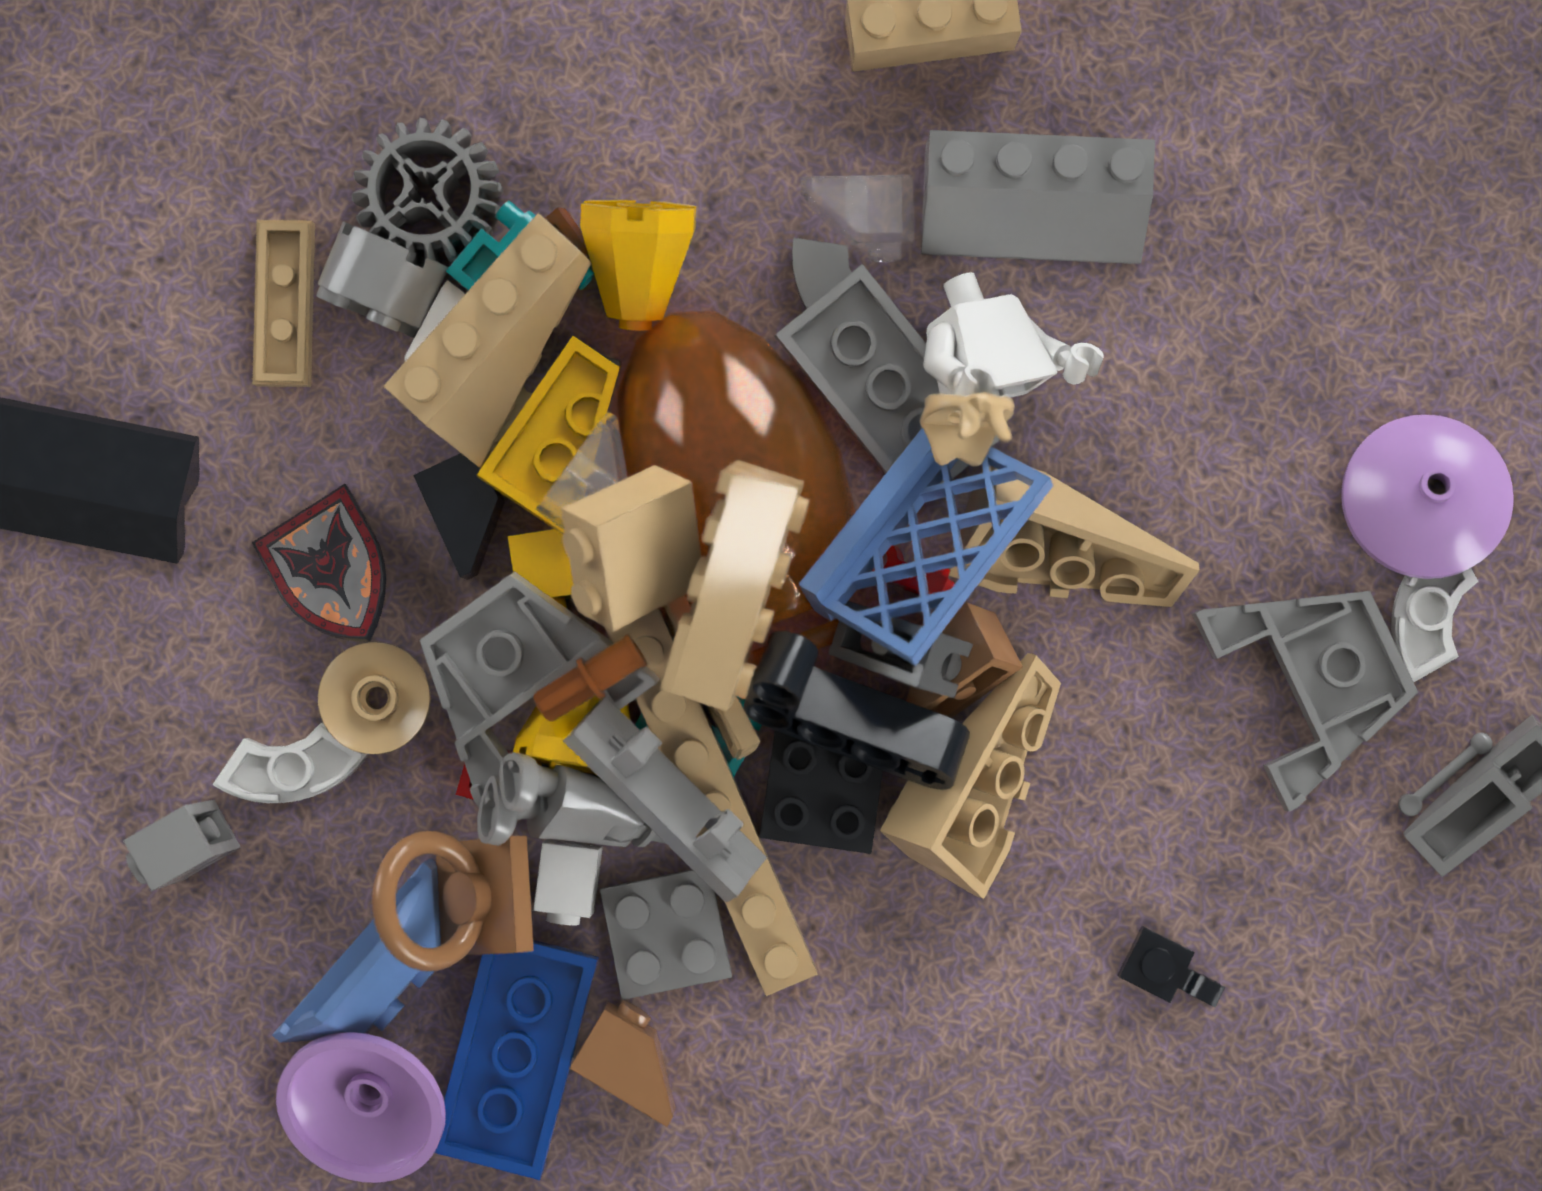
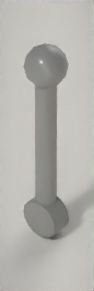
M1483 732L1473 735L1470 740V746L1414 794L1409 793L1401 796L1398 802L1399 810L1408 816L1419 814L1424 799L1477 754L1481 755L1490 752L1493 746L1491 737Z

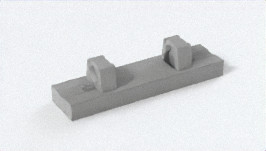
M607 697L596 703L563 740L725 902L738 897L750 878L767 858L739 830L744 824L729 809L721 812L658 749L662 742L647 727L639 730ZM705 826L708 831L696 838L697 834Z

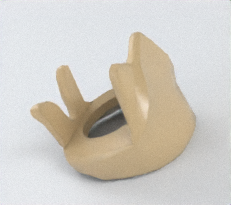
M986 392L969 396L950 394L928 395L925 398V407L921 415L920 424L929 440L935 462L943 466L952 460L959 459L971 466L981 465L995 436L1005 442L1011 439V433L1006 422L1013 416L1014 402L1011 397H1000Z

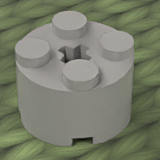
M343 221L317 283L320 287L316 296L341 308L364 315L366 319L415 338L418 329H420L436 299L448 267L429 258L425 260L422 256H420L419 263L414 265L416 253Z

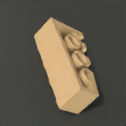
M537 213L383 387L428 428L481 468L492 451L490 448L502 425H506L516 406L514 403L529 374L532 375L542 357L541 352L553 329L558 327L591 262L544 217Z
M741 460L735 461L721 471L716 491L726 494L724 501L719 499L713 514H710L702 541H705L704 544L710 547L707 557L701 556L692 574L687 592V601L692 602L689 613L684 612L679 621L661 690L726 712L734 703L736 696L746 699L757 668L756 665L747 663L753 643L764 644L774 615L773 610L765 608L771 586L779 589L782 588L792 555L783 553V548L789 530L796 533L800 532L809 506L810 499L800 496L805 481Z

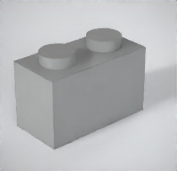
M215 800L184 805L123 840L130 852L126 855L130 871L141 884L147 883L151 891L184 881L241 848Z

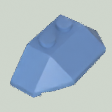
M432 858L424 861L396 893V910L402 929L413 942L426 948L441 946L438 871L436 862ZM373 919L272 1036L280 1043L312 1041L326 1035L344 1032L365 1034L373 1025L380 1031H383L405 1006L397 999L411 982L420 989L435 971H420L398 961L382 942Z

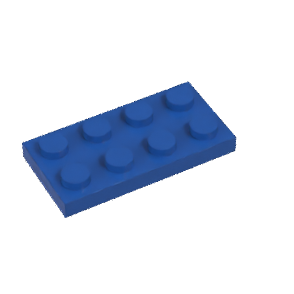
M533 940L534 951L482 954L444 1099L446 1112L444 1132L434 1153L540 1180L547 1160L570 1071L569 1068L575 1052L599 957Z

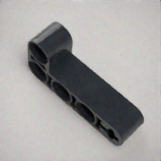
M776 631L769 635L743 707L750 719L765 727L929 788L945 790L954 786L970 737V731L966 726L945 715L814 667L818 656V649L814 643L801 635L788 631Z

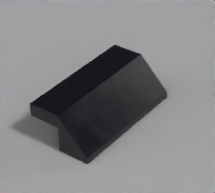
M0 397V529L178 564L185 549L184 506L197 488L200 478L199 436Z

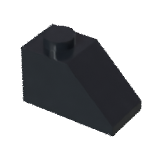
M460 453L413 476L459 576L469 580L477 576L505 502L500 492L477 477V473L481 468Z

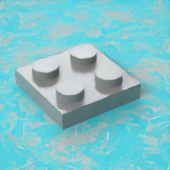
M692 869L600 889L622 1000L732 978L716 892Z

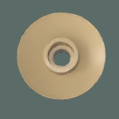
M362 643L343 651L326 668L318 689L319 712L328 732L343 746L364 754L388 753L403 747L422 729L430 710V685L421 665L405 650L387 643ZM376 687L384 689L388 696L386 705L380 709L372 707L368 700L370 691Z

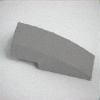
M1533 714L1529 716L1457 779L1403 832L1407 840L1441 877L1445 876L1532 809L1530 802L1542 793V724Z

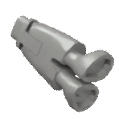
M520 753L507 754L500 764L499 776L493 775L489 778L480 801L477 817V831L480 841L497 846L505 843L512 835L518 819H527L528 832L532 838L557 839L617 847H627L631 841L636 847H645L651 841L665 843L599 776L566 766L556 765L554 769L540 766L532 757Z

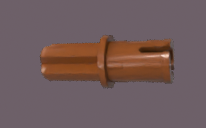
M626 634L623 636V639L586 661L582 657L577 659V667L536 691L533 696L534 701L543 717L549 722H553L594 696L601 700L606 696L604 690L639 668H644L648 663L632 636Z

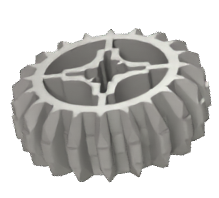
M419 117L416 123V133L410 134L404 123L397 122L395 131L399 136L398 139L390 142L386 135L378 134L376 140L383 149L380 154L377 155L369 150L363 151L362 158L371 167V170L361 169L354 171L353 178L356 182L367 187L357 190L351 195L352 201L357 206L366 207L356 215L357 222L361 227H372L369 231L370 233L416 253L414 265L419 263L422 253H424L425 260L429 258L440 263L439 253L445 252L446 257L452 264L459 256L455 248L462 244L466 247L473 239L471 236L475 231L478 233L482 228L491 236L493 234L491 226L482 218L483 216L495 218L496 213L500 209L499 205L489 201L503 195L502 185L499 182L489 181L499 173V169L495 161H483L488 154V150L482 142L474 143L470 146L472 136L465 128L458 130L452 136L451 125L448 121L442 119L437 124L434 133H431L427 120ZM423 154H441L453 158V160L448 164L442 161L432 168H422L413 163L411 158ZM397 170L403 178L404 187L399 197L393 201L395 208L387 213L385 204L386 189L392 175ZM469 173L471 183L470 198L465 211L458 218L451 208V198L453 193L461 186L459 180ZM412 177H417L423 186L429 184L431 189H434L437 195L436 199L444 209L443 211H439L432 202H425L418 192L419 188L412 180ZM429 218L437 220L445 228L440 232L426 235L412 234L401 230L407 223L413 226L420 220Z

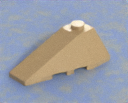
M991 466V471L998 470ZM1037 470L1051 478L1053 483L1052 489L978 584V586L996 592L1014 594L1017 593L1018 582L1050 585L1049 596L1068 598L1069 589H1100L1101 596L1106 602L1172 607L1199 572V563L1046 472ZM1019 480L994 485L997 505L1020 500L1030 486ZM986 488L971 492L965 513L989 507ZM992 522L960 529L963 550L985 545L994 534ZM958 567L948 568L951 570L949 576L959 579Z
M1027 653L1020 661L1023 668L996 686L962 723L970 731V737L954 786L950 789L940 790L908 780L880 829V832L905 855L982 899L985 898L1010 851L1015 832L1005 830L1004 826L1013 797L1025 800L1030 783L1023 781L1027 751H1036L1042 747L1061 685L1060 681L1039 657Z

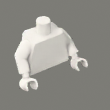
M972 272L958 275L943 284L951 308L928 325L923 362L924 370L937 380L940 394L969 396L986 392L1000 397H1015L1029 393L1062 369H1064V379L1070 384L1083 382L1087 374L1092 377L1098 375L1103 360V352L1098 347L1089 343H1077L1071 348L1069 345L1048 336L1028 317L1020 300L1014 295L1009 294L984 299L975 274Z

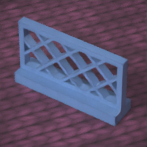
M923 428L798 584L815 612L830 621L834 618L840 620L915 666L1053 487L1049 476L993 447H990L982 463V474L952 481L950 470L958 459L952 460L943 466L938 465L934 460L929 440ZM991 466L998 470L991 471ZM1019 480L1030 486L1020 500L997 505L994 485ZM986 488L989 502L988 508L960 515L957 514L954 495ZM946 497L949 517L918 524L917 512L925 502ZM992 522L994 534L985 545L963 550L960 529ZM952 531L955 552L927 559L923 558L922 538ZM912 541L915 561L884 569L883 555L890 546ZM957 566L959 580L952 589L929 595L926 573ZM917 576L920 597L889 604L886 583ZM877 585L879 607L855 612L845 606L856 590ZM920 611L923 612L924 625L910 643L893 634L891 618ZM882 621L883 628L874 622Z

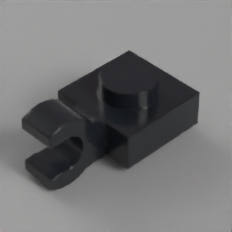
M1141 926L1117 975L1119 978L1171 1003L1177 988L1216 1008L1225 989L1220 983L1188 968L1195 952L1144 926Z

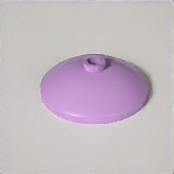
M1413 415L1393 420L1381 426L1359 445L1352 455L1343 476L1341 490L1342 508L1346 523L1360 547L1376 562L1405 576L1424 579L1444 578L1462 573L1474 567L1498 546L1508 529L1513 511L1514 495L1512 482L1501 455L1478 431L1448 417ZM1428 480H1440L1444 484L1445 493L1443 495L1432 493L1428 488Z
M354 1032L335 1033L307 1043L290 1059L280 1076L277 1086V1112L281 1125L290 1141L312 1163L331 1174L345 1179L377 1183L393 1181L412 1174L431 1158L444 1132L445 1104L440 1088L432 1074L410 1052L391 1041L374 1035Z

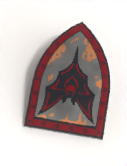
M343 484L258 538L252 544L278 594L298 618L326 635L349 641L370 642L383 610L386 593L385 561L380 544L350 489L346 484Z

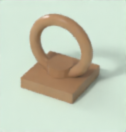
M421 831L413 833L397 842L382 860L372 891V912L375 926L388 951L404 965L420 971H438L448 968L459 962L466 955L534 951L527 835L510 836L505 843L497 846L482 843L480 839L458 841L456 838L445 833ZM424 854L436 855L438 872L441 946L434 948L422 947L413 942L402 929L396 910V890L400 876L413 859Z

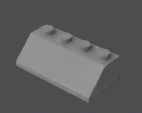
M930 130L925 146L921 255L1140 264L1153 198L1155 140Z

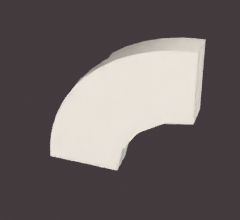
M1471 568L1462 573L1444 578L1424 579L1404 576L1394 601L1391 618V636L1413 682L1458 658L1452 639L1453 614L1462 595L1479 582Z
M320 723L305 739L288 746H266L249 738H244L213 785L228 794L253 802L286 803L299 801L324 793L343 782L361 766L369 754L353 751L340 744L328 732L324 723Z

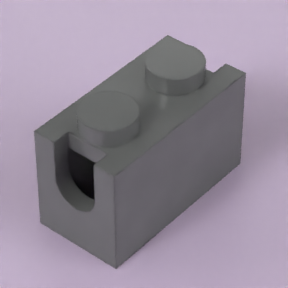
M851 601L845 604V606L855 612L870 609ZM899 617L891 618L893 634L908 643L912 641L922 628L921 625ZM839 620L828 652L829 655L916 688L955 698L959 685L950 681L961 670L962 661L960 655L969 657L973 646L972 643L941 633L915 666L873 640V653L863 650L861 647L862 634ZM882 621L874 622L883 628Z

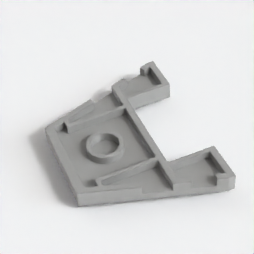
M515 571L420 639L442 708L447 709L457 739L454 743L460 761L465 762L472 783L470 791L478 807L480 806V801L489 778L493 775L499 776L502 759L509 754L490 727L531 699L536 691L577 666V659L582 657L586 661L614 644ZM641 667L604 690L605 697L620 710L656 685L659 678L648 667Z
M1370 591L1203 609L1192 613L1212 659H1218L1266 636L1314 737L1313 742L1263 764L1284 811L1290 812L1298 808L1306 800L1305 797L1324 779L1327 780L1342 766L1341 762L1363 741L1367 742L1418 693Z

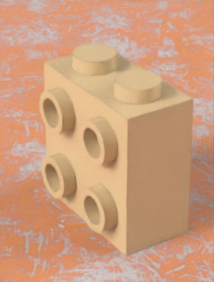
M654 465L561 508L565 529L563 546L570 559L574 584L571 588V595L578 612L615 631L687 594L692 574L701 558L691 481Z

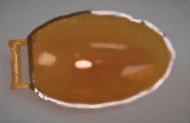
M716 311L669 312L664 316L663 320L658 321L652 326L651 330L646 331L635 341L617 391V461L622 480L656 465L691 481L700 551L703 557H707L710 547L704 544L705 541H702L710 514H713L719 499L724 501L726 494L716 491L723 469L735 461L741 460L805 481L800 496L810 499L806 516L799 533L789 530L783 553L792 555L790 566L782 588L779 589L771 586L765 608L774 611L770 627L813 611L812 606L798 584L856 512L842 452L807 385L762 336ZM835 618L832 621L800 632L798 635L810 640L819 650L832 644L839 620ZM765 646L753 651L751 650L747 663L758 666Z

